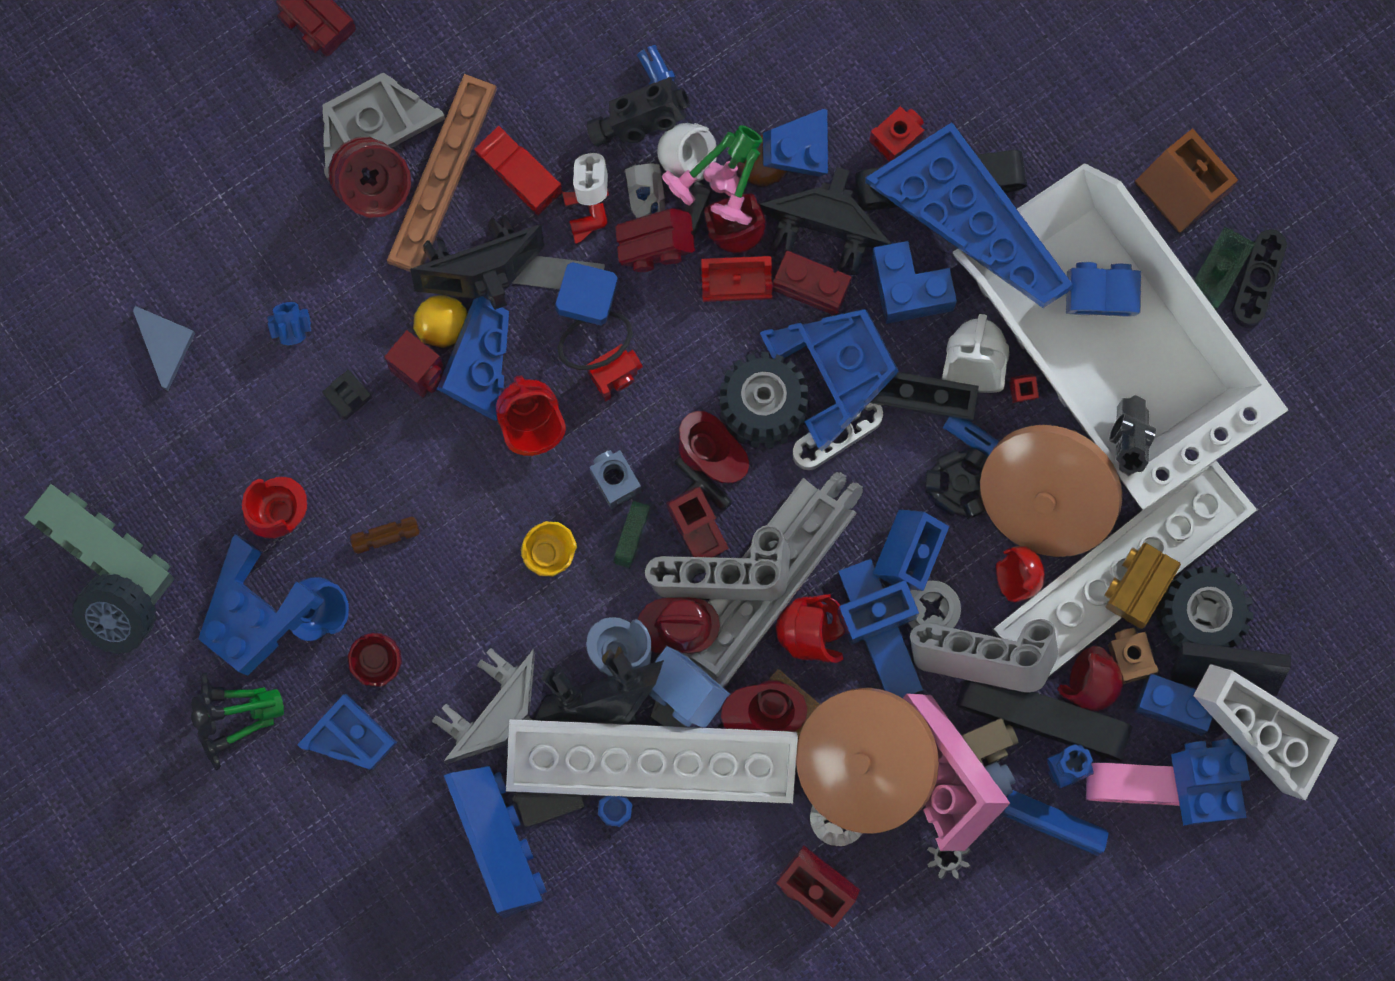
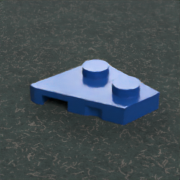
M819 110L764 132L763 166L818 177L828 174L827 110Z

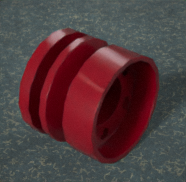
M355 137L343 143L334 152L328 167L329 183L334 194L355 213L368 218L384 217L395 212L405 202L411 188L410 170L405 159L383 141L372 137ZM363 168L370 170L369 175L371 178L368 181L362 178L363 173L361 171Z

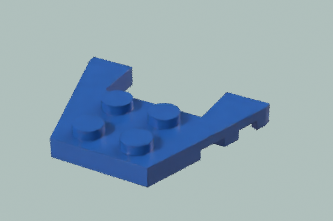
M865 309L822 318V321L807 324L797 323L789 325L788 328L769 329L760 332L772 359H775L776 354L786 358L807 346L832 393L836 404L805 421L818 449L821 451L827 449L899 372L869 313Z
M235 534L228 549L198 639L235 670L248 676L279 646L277 641L289 629L295 631L303 623L301 617L310 609L316 610L324 600L307 586L295 582L279 610H275L243 584L262 552L246 539Z

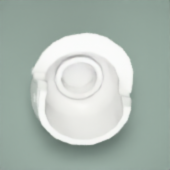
M696 123L677 124L671 130L665 131L659 140L657 149L659 162L665 171L668 170L679 178L687 170L691 171L716 147V141L709 128ZM704 170L696 176L697 181L704 179Z

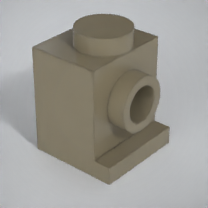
M1002 718L962 735L979 761L982 763L983 759H987L988 764L1007 757L1008 753L1006 750L1019 743L1011 724L1005 725Z

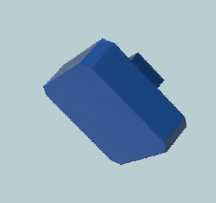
M574 262L568 264L555 304L558 315L600 326L605 324L618 284L616 274Z

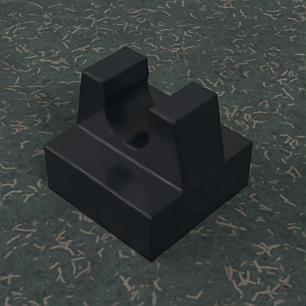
M349 369L322 391L323 395L345 420L372 399L371 394Z

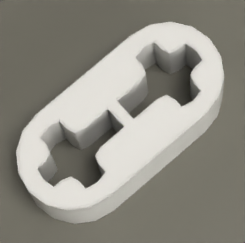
M597 153L584 154L578 157L574 163L573 185L577 202L582 205H595L602 202L607 196L608 182L605 159L601 154Z

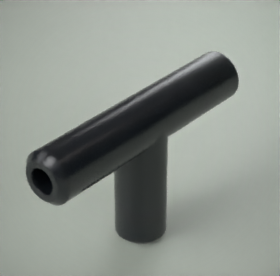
M681 456L675 460V464L693 481L683 493L699 486L702 492L722 511L732 504V500L703 471H696L688 467L683 462Z

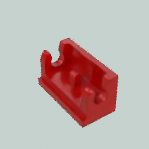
M771 256L701 259L703 302L772 299Z

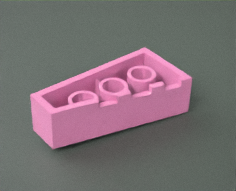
M906 694L903 699L910 703L925 719L932 731L938 751V776L934 790L923 811L928 823H933L938 834L936 842L940 851H965L1004 811L1010 802L933 696Z

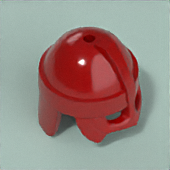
M522 375L513 378L514 382L507 386L497 400V420L502 429L505 443L512 452L525 456L539 455L558 445L564 437L566 425L559 410L557 398L548 385L537 380L524 379Z
M831 594L795 599L783 609L777 618L775 629L780 644L796 659L818 660L829 663H838L843 660L844 657L841 652L825 648L826 642L837 640L845 633L837 613L839 606H841L840 603L831 598ZM826 612L833 615V621L828 624Z

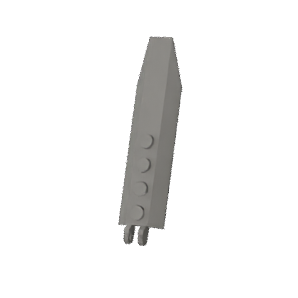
M836 472L821 490L815 488L803 478L767 524L780 529L790 546L791 553L786 592L782 597L771 601L710 599L708 603L714 607L719 616L720 629L718 637L710 647L702 652L683 654L720 686L724 687L857 514L854 510L850 509L855 506L857 500L862 496L863 486L858 483L850 484L836 501L833 498L838 496L847 482L846 475ZM779 541L769 542L765 546L764 551L774 550L778 546ZM751 547L742 558H750ZM732 574L727 579L726 584L736 583L741 574ZM770 574L765 576L761 581V585H769L774 581L776 575ZM657 701L655 702L651 714L654 720L663 726L686 727L672 715L675 710L669 704L663 706Z

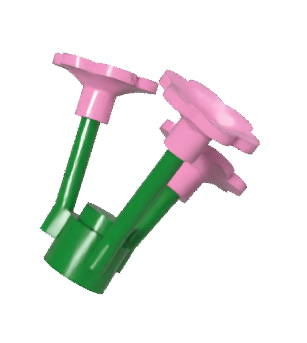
M740 125L734 134L727 132L722 142L691 171L687 170L678 178L667 170L662 175V179L669 185V189L673 194L690 206L695 201V198L689 191V187L697 181L696 176L704 170L703 177L706 181L710 182V187L717 193H726L730 196L728 204L714 203L710 210L719 214L724 219L748 225L752 217L740 210L744 201L742 195L753 165L760 155L757 149L763 140L751 128ZM729 147L727 153L732 157L731 161H727L724 166L712 162ZM746 161L741 178H739L736 173L738 170L737 164Z

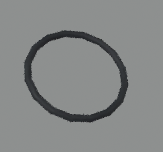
M609 311L608 316L621 319L626 324L628 334L625 343L615 354L604 361L592 365H577L569 362L563 354L565 339L574 328L584 322L581 320L575 321L561 335L557 347L559 359L567 367L579 371L594 370L608 365L620 357L629 346L633 335L631 322L623 314Z

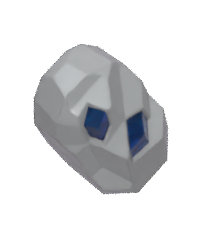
M648 163L625 169L630 207L636 218L664 211L665 197L660 165Z

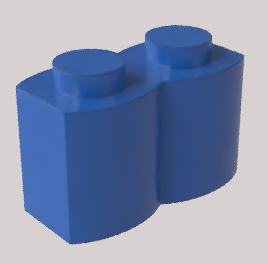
M1079 262L1076 263V268H1071L1067 271V277L1072 282L1073 289L1066 293V314L1136 316L1140 313L1141 271L1132 270L1131 264H1111V269L1097 268V263Z

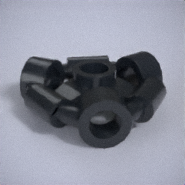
M970 448L967 451L961 452L955 449L937 458V463L930 470L926 471L925 493H929L936 501L935 506L951 516L957 514L965 516L969 520L986 511L982 497L967 503L963 507L960 505V499L966 494L977 492L981 496V474L974 476L961 467V463L964 460L969 466L982 472L988 457L977 449ZM940 472H945L949 476V488L945 493H939Z

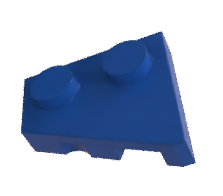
M343 694L298 743V746L301 749L311 750L334 759L351 762L357 766L374 769L397 742L347 694Z

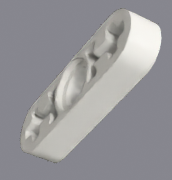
M869 403L865 410L870 411L873 409L875 411L873 415L874 422L869 423V421L863 420L858 423L856 429L860 432L857 434L854 433L853 426L850 423L845 428L848 432V438L843 443L832 442L827 447L831 450L828 453H825V450L821 451L818 449L815 452L814 461H811L809 458L802 459L800 457L803 452L802 446L806 445L809 449L816 446L811 433L809 432L800 438L793 448L795 464L804 470L816 469L876 430L883 418L881 405ZM860 413L853 421H855L856 419H858V418L860 417L861 413Z

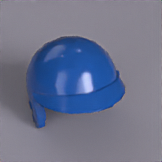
M312 577L300 581L299 583L307 586L324 601L316 610L310 609L301 617L303 623L295 631L291 630L292 633L301 640L313 641L326 633L335 634L341 631L349 615V603L344 591L337 584L322 577Z

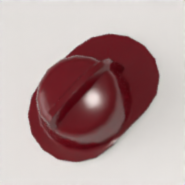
M704 411L688 413L682 419L679 427L680 441L678 446L683 462L688 467L696 471H703L711 479L721 483H734L742 480L749 468L748 455L738 441L729 433L724 424L716 416Z
M697 598L657 599L646 605L638 617V620L642 622L650 634L651 651L662 653L666 646L681 653L702 652L713 644L718 637L720 629L719 616L714 607L705 600Z
M769 680L762 682L760 685L737 689L731 693L722 705L721 719L726 729L795 732L805 722L808 707L804 697L797 689L781 681Z

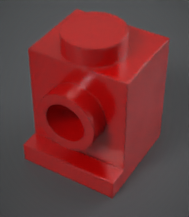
M900 106L885 121L871 131L869 142L890 162L911 149L923 138L924 129L921 126L924 122L913 109H909L906 112ZM901 125L906 132L898 134L894 131V127Z
M623 344L617 346L616 348L605 353L604 355L600 356L599 358L595 359L587 365H592L606 360L607 358L615 354ZM625 350L620 357L608 365L594 370H587V373L604 401L611 399L610 391L615 388L616 391H621L635 381L633 377L637 375V371L643 368L633 350L629 352Z

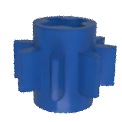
M286 302L273 308V315L267 317L271 339L279 337L280 343L283 345L298 344L306 338L305 332L311 331L308 309L299 310V306L295 302Z

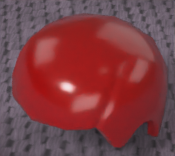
M1015 546L1005 550L1004 554L1008 555L996 564L997 581L1002 594L1011 602H1019L1034 597L1039 593L1044 583L1045 573L1040 556L1028 546Z

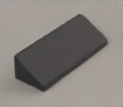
M898 372L870 403L973 421L979 386Z

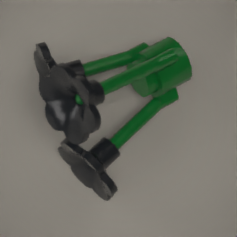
M202 673L201 694L193 697L191 701L193 710L191 714L192 723L198 729V738L215 770L221 767L219 753L230 748L229 744L261 728L274 725V718L284 715L283 701L278 689L266 691L265 687L253 690H224V687H211L207 679V673ZM224 698H250L249 703L225 708L221 705L213 706L211 704L212 701H224ZM250 711L253 719L259 718V721L227 737L222 735L214 740L208 738L209 735L216 733L215 721L222 720L227 715Z

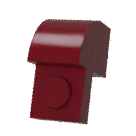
M699 486L666 502L670 516L692 557H714L729 549L714 520L716 517Z

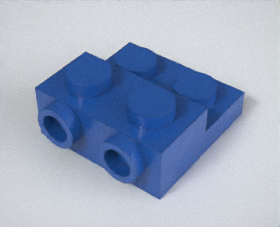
M1233 739L1211 742L1212 748H1207L1206 741L1184 744L1185 751L1171 754L1183 826L1247 818L1241 782L1250 780L1246 754L1239 745H1234Z

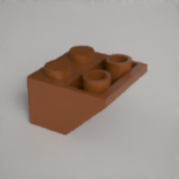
M1192 128L1167 148L1134 183L1180 234L1232 192L1238 179Z

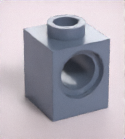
M611 450L606 451L593 460L594 465L589 467L590 473L610 509L642 493L641 485L621 450L614 454ZM609 470H620L624 474L623 480L616 485L607 483L604 480V476Z

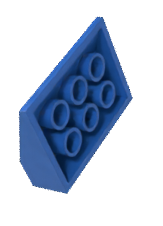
M487 766L444 775L497 914L502 918H506L544 903L541 894L546 893L547 890L540 873L533 874L528 861L534 859L527 839L520 841L515 827L521 824L514 806L506 807L502 794L508 791H506V785L501 773L494 774L491 767Z

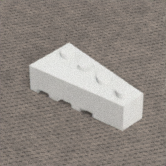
M1210 664L1193 696L1282 793L1306 800L1339 737L1234 671Z

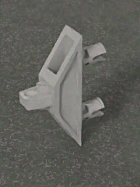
M492 648L486 652L498 667H494L483 660L479 661L477 667L483 669L502 685L500 687L501 690L475 722L469 723L452 710L448 704H445L442 710L453 723H449L438 716L434 717L432 722L457 740L456 746L444 760L446 765L507 745L509 719L532 720L529 717L535 661L534 649L522 664L516 667L509 664L494 652Z

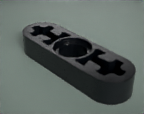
M1269 229L1261 232L1253 243L1232 308L1233 319L1242 327L1251 328L1258 325L1266 314L1287 248L1285 237L1277 230ZM1268 239L1274 241L1273 246L1278 248V250H1273L1268 262H1263L1261 260L1264 257L1266 247L1261 245V243L1265 244ZM1254 270L1264 271L1269 278L1268 285L1265 287L1254 286L1250 281V273ZM1251 294L1258 296L1253 306V310L1258 312V314H1253L1251 318L1244 317L1245 311L1240 309V307L1247 305Z

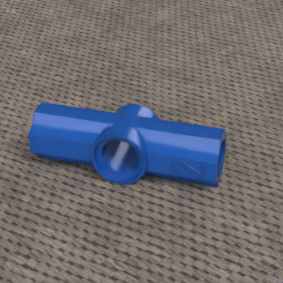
M1075 744L1067 747L1061 753L1047 758L1050 769L1048 773L1052 782L1056 783L1059 788L1069 787L1079 780L1094 774L1091 765L1093 759L1088 749H1084L1082 745Z

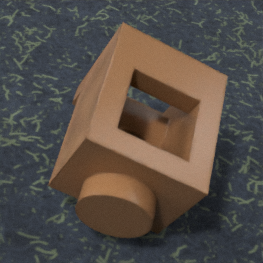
M1130 628L1115 633L1116 640L1111 641L1108 644V648L1113 660L1121 670L1123 684L1145 679L1150 674L1156 675L1159 672L1145 632L1137 634L1135 628ZM1134 647L1138 649L1139 658L1135 660L1129 658L1127 655L1128 648Z

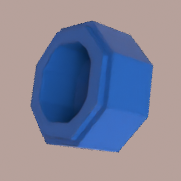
M604 796L599 801L598 816L606 825L621 827L631 819L632 803L626 796Z

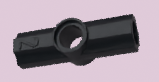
M1136 395L1131 398H1122L1117 406L1116 422L1109 435V441L1116 444V460L1119 463V470L1128 475L1144 471L1149 463V448L1156 434V428L1149 425V410L1146 408V400Z

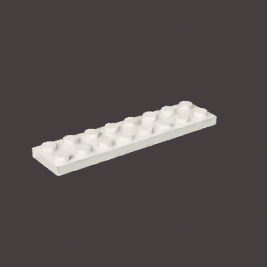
M1215 461L1169 494L1142 510L997 625L992 631L998 638L1017 641L1028 622L1036 619L1050 621L1055 628L1058 657L1049 674L1050 676L1122 619V617L1106 609L1105 606L1109 598L1104 596L1114 578L1121 580L1127 568L1122 566L1132 547L1139 550L1143 543H1147L1163 554L1180 562L1181 566L1175 574L1176 576L1255 513L1257 509L1219 463Z
M509 719L506 791L793 803L798 735L797 732Z

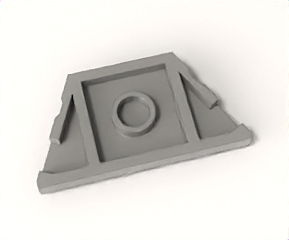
M381 73L323 104L324 174L328 182L330 161L334 152L343 143L355 137H372L383 141L393 148L445 120L443 112L437 107L435 109L421 100L411 90L397 84L396 80L385 73Z

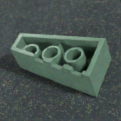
M50 484L24 518L101 576L106 573L108 575L118 574L123 578L131 579L136 585L139 584L143 591L150 596L152 604L155 605L175 579L167 572L171 566L156 554H153L151 558L140 551L143 545L128 533L123 538L112 530L115 524L99 512L94 517L86 511L85 508L88 504L76 494L70 492L67 496Z

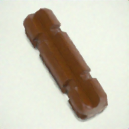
M411 516L401 519V523L398 524L394 521L368 529L369 532L365 534L363 531L352 534L350 542L353 551L359 554L369 551V547L372 546L375 549L401 541V537L408 539L418 536L419 527L415 517Z

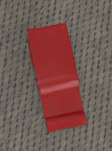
M500 126L493 130L474 149V152L496 172L498 177L537 216L562 193L561 183L527 150L519 146Z

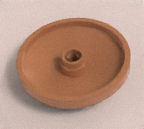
M1035 425L1021 428L1008 434L991 451L981 473V497L992 522L1012 542L1019 546H1028L1038 554L1065 557L1089 551L1109 535L1121 511L1122 486L1113 463L1094 442L1067 428Z
M857 688L844 691L819 705L811 713L801 730L796 755V766L801 786L814 808L833 824L858 833L873 834L889 831L912 819L929 800L938 776L937 745L925 719L903 698L891 692L875 688Z

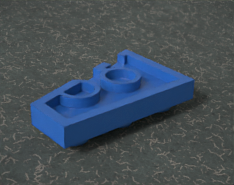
M482 296L473 299L437 390L497 421L496 403L500 396V389L504 388L502 362L503 354L506 353L509 311L504 308L494 310L490 301Z

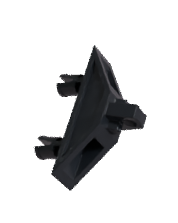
M836 167L831 184L823 182L821 188L817 187L759 204L763 215L779 220L778 228L770 247L773 251H778L783 239L786 237L785 253L786 251L793 252L792 249L799 227L844 239L846 243L837 269L843 272L849 259L853 258L851 275L859 274V268L866 247L874 248L891 243L851 197L853 191L845 189L849 170Z
M501 214L503 228L494 217L488 222V228L495 240L452 255L449 254L441 237H436L438 250L427 240L423 245V250L430 262L410 269L414 291L473 299L486 295L494 310L507 306L504 289L512 284L544 248L542 225L539 224L515 233L508 216Z
M621 647L617 648L615 654L609 649L602 656V662L608 667L613 676L573 687L560 665L557 666L555 672L550 667L543 673L542 680L553 694L544 697L536 720L638 725L635 713L655 686L664 660L643 667L633 668Z

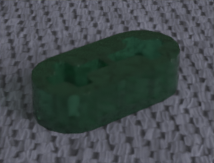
M633 500L617 546L613 564L631 569L647 522L650 505Z

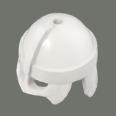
M979 314L978 319H972L962 324L954 335L949 338L942 380L979 386L978 392L980 393L1000 392L1004 389L1009 345L996 324L987 320V315Z

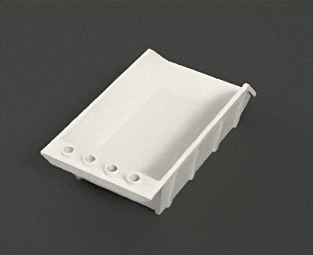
M1085 163L1017 208V210L1066 276L1067 271L1071 268H1076V263L1079 262L1097 263V268L1111 269V264H1131L1132 270L1141 271V309L1138 315L1066 314V294L1045 308H1042L960 249L953 251L955 258L977 281L983 295L991 300L1014 332L1022 349L1027 350L1053 386L1063 406L1068 407L1091 441L1100 447L1111 460L1120 481L1123 482L1142 510L1169 494L1288 411V408L1123 183ZM1136 395L1146 400V408L1149 410V425L1156 428V434L1149 448V463L1144 471L1128 475L1119 470V463L1116 460V444L1109 441V435L1116 422L1117 406L1122 398H1131ZM1251 410L1255 414V420H1246L1243 416V411ZM1214 431H1224L1226 440H1217L1214 436ZM1189 449L1195 451L1197 459L1194 461L1188 460L1185 457V451ZM1159 469L1165 470L1168 474V479L1165 481L1159 480L1156 477V471Z

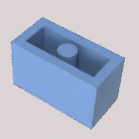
M666 646L655 661L656 663L664 660L657 682L649 695L663 706L669 704L675 710L672 715L685 726L690 727L693 723L706 728L730 693L685 654Z

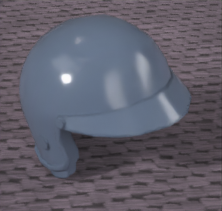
M616 617L604 618L595 623L588 632L586 642L587 653L592 662L599 668V671L608 677L613 675L602 662V656L609 649L615 654L617 648L621 647L633 668L649 665L651 659V638L647 628L639 620L635 619L630 623Z

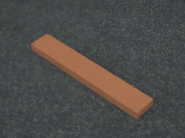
M464 74L388 256V264L411 272V268L425 264L428 256L423 250V245L427 240L432 245L435 241L496 93V85Z

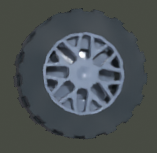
M106 573L100 577L95 576L77 596L72 606L74 607L72 617H74V623L81 631V635L87 638L95 647L98 646L103 651H111L114 654L129 653L134 648L137 649L152 630L153 624L156 621L154 613L156 609L151 602L150 596L143 591L139 584L136 585L131 579L123 578L118 574L108 575Z

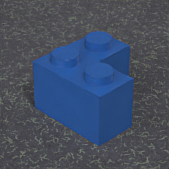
M908 241L874 247L872 262L885 324L954 311L957 300L950 268L915 274Z

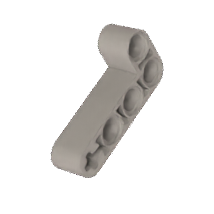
M766 525L759 528L753 535L750 558L660 556L650 560L647 564L645 577L655 592L661 597L777 600L786 592L788 584L790 546L780 529L776 526ZM779 541L778 546L774 550L764 551L765 546L769 542ZM706 573L705 578L701 582L692 583L695 575ZM736 573L741 574L736 583L726 584L729 576ZM770 574L776 575L772 583L761 585V581L765 576Z
M1036 619L1028 622L1017 641L926 623L916 626L910 633L914 663L919 669L1021 692H1034L1041 689L1046 683L1058 657L1054 625L1045 619Z

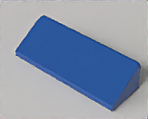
M1013 790V793L1007 795L1006 798L1010 804L1001 815L1096 856L1104 853L1108 839V831L1017 791Z

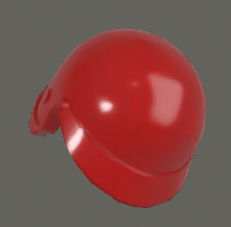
M275 477L265 482L263 479H257L246 488L243 494L242 510L245 524L251 532L263 538L276 539L293 532L306 513L307 495L303 487L292 478Z

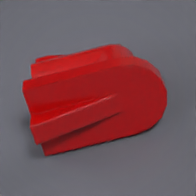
M562 192L565 207L580 204L577 202L575 192ZM603 203L588 205L590 216L570 220L575 244L581 242L592 231L602 229L607 225L608 221Z

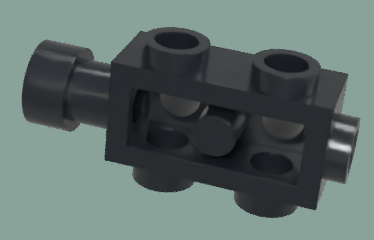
M671 77L652 83L609 101V117L603 118L600 116L587 121L589 137L592 143L599 147L611 142L615 136H618L623 143H638L644 139L645 134L655 130H671L676 122L685 119L684 109L690 107L689 97L684 88H678Z

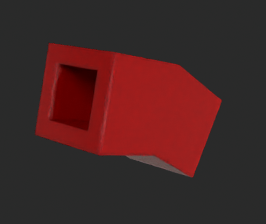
M1034 374L1010 378L1009 386L1013 403L1039 398L1036 376ZM1027 383L1028 393L1021 394L1019 384Z

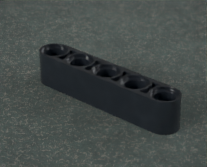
M1008 150L977 155L1004 193L1019 191L1027 187L1022 151ZM879 168L866 169L855 174L859 206L864 211L899 207L865 183V177Z
M965 679L963 680L955 705L962 710L994 721L1002 718L1006 725L1011 724L1012 727L1069 746L1075 744L1082 745L1090 753L1116 761L1123 760L1133 726L1123 721L1036 692H1021Z

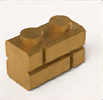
M1143 543L1139 550L1131 548L1122 566L1127 568L1121 580L1114 578L1104 596L1109 598L1105 606L1106 609L1141 629L1146 626L1181 566L1180 562L1163 554L1147 543Z

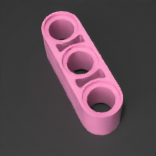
M1091 763L1094 774L1086 778V800L1180 806L1172 766Z

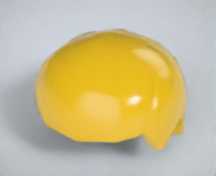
M435 295L426 299L418 307L414 314L413 329L424 344L445 348L456 343L468 313L462 302L456 298L447 295Z
M545 521L528 531L522 543L521 557L526 567L538 576L554 577L571 565L577 544L570 529L559 522Z

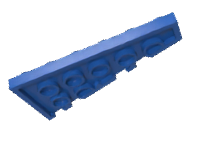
M952 122L865 177V183L1042 308H1045L1073 289L1072 282Z

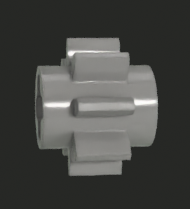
M928 847L927 849L934 855L935 859L927 865L929 868L937 866L941 868L939 872L940 879H943L948 872L952 873L958 880V870L961 867L969 869L971 867L964 861L963 857L971 852L969 848L965 851H954L958 862L956 864L950 863L948 867H943L944 861L940 858L942 852L949 853L950 851H940L939 847L937 849Z

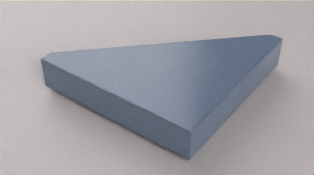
M135 306L133 312L161 387L169 391L194 338L195 332Z

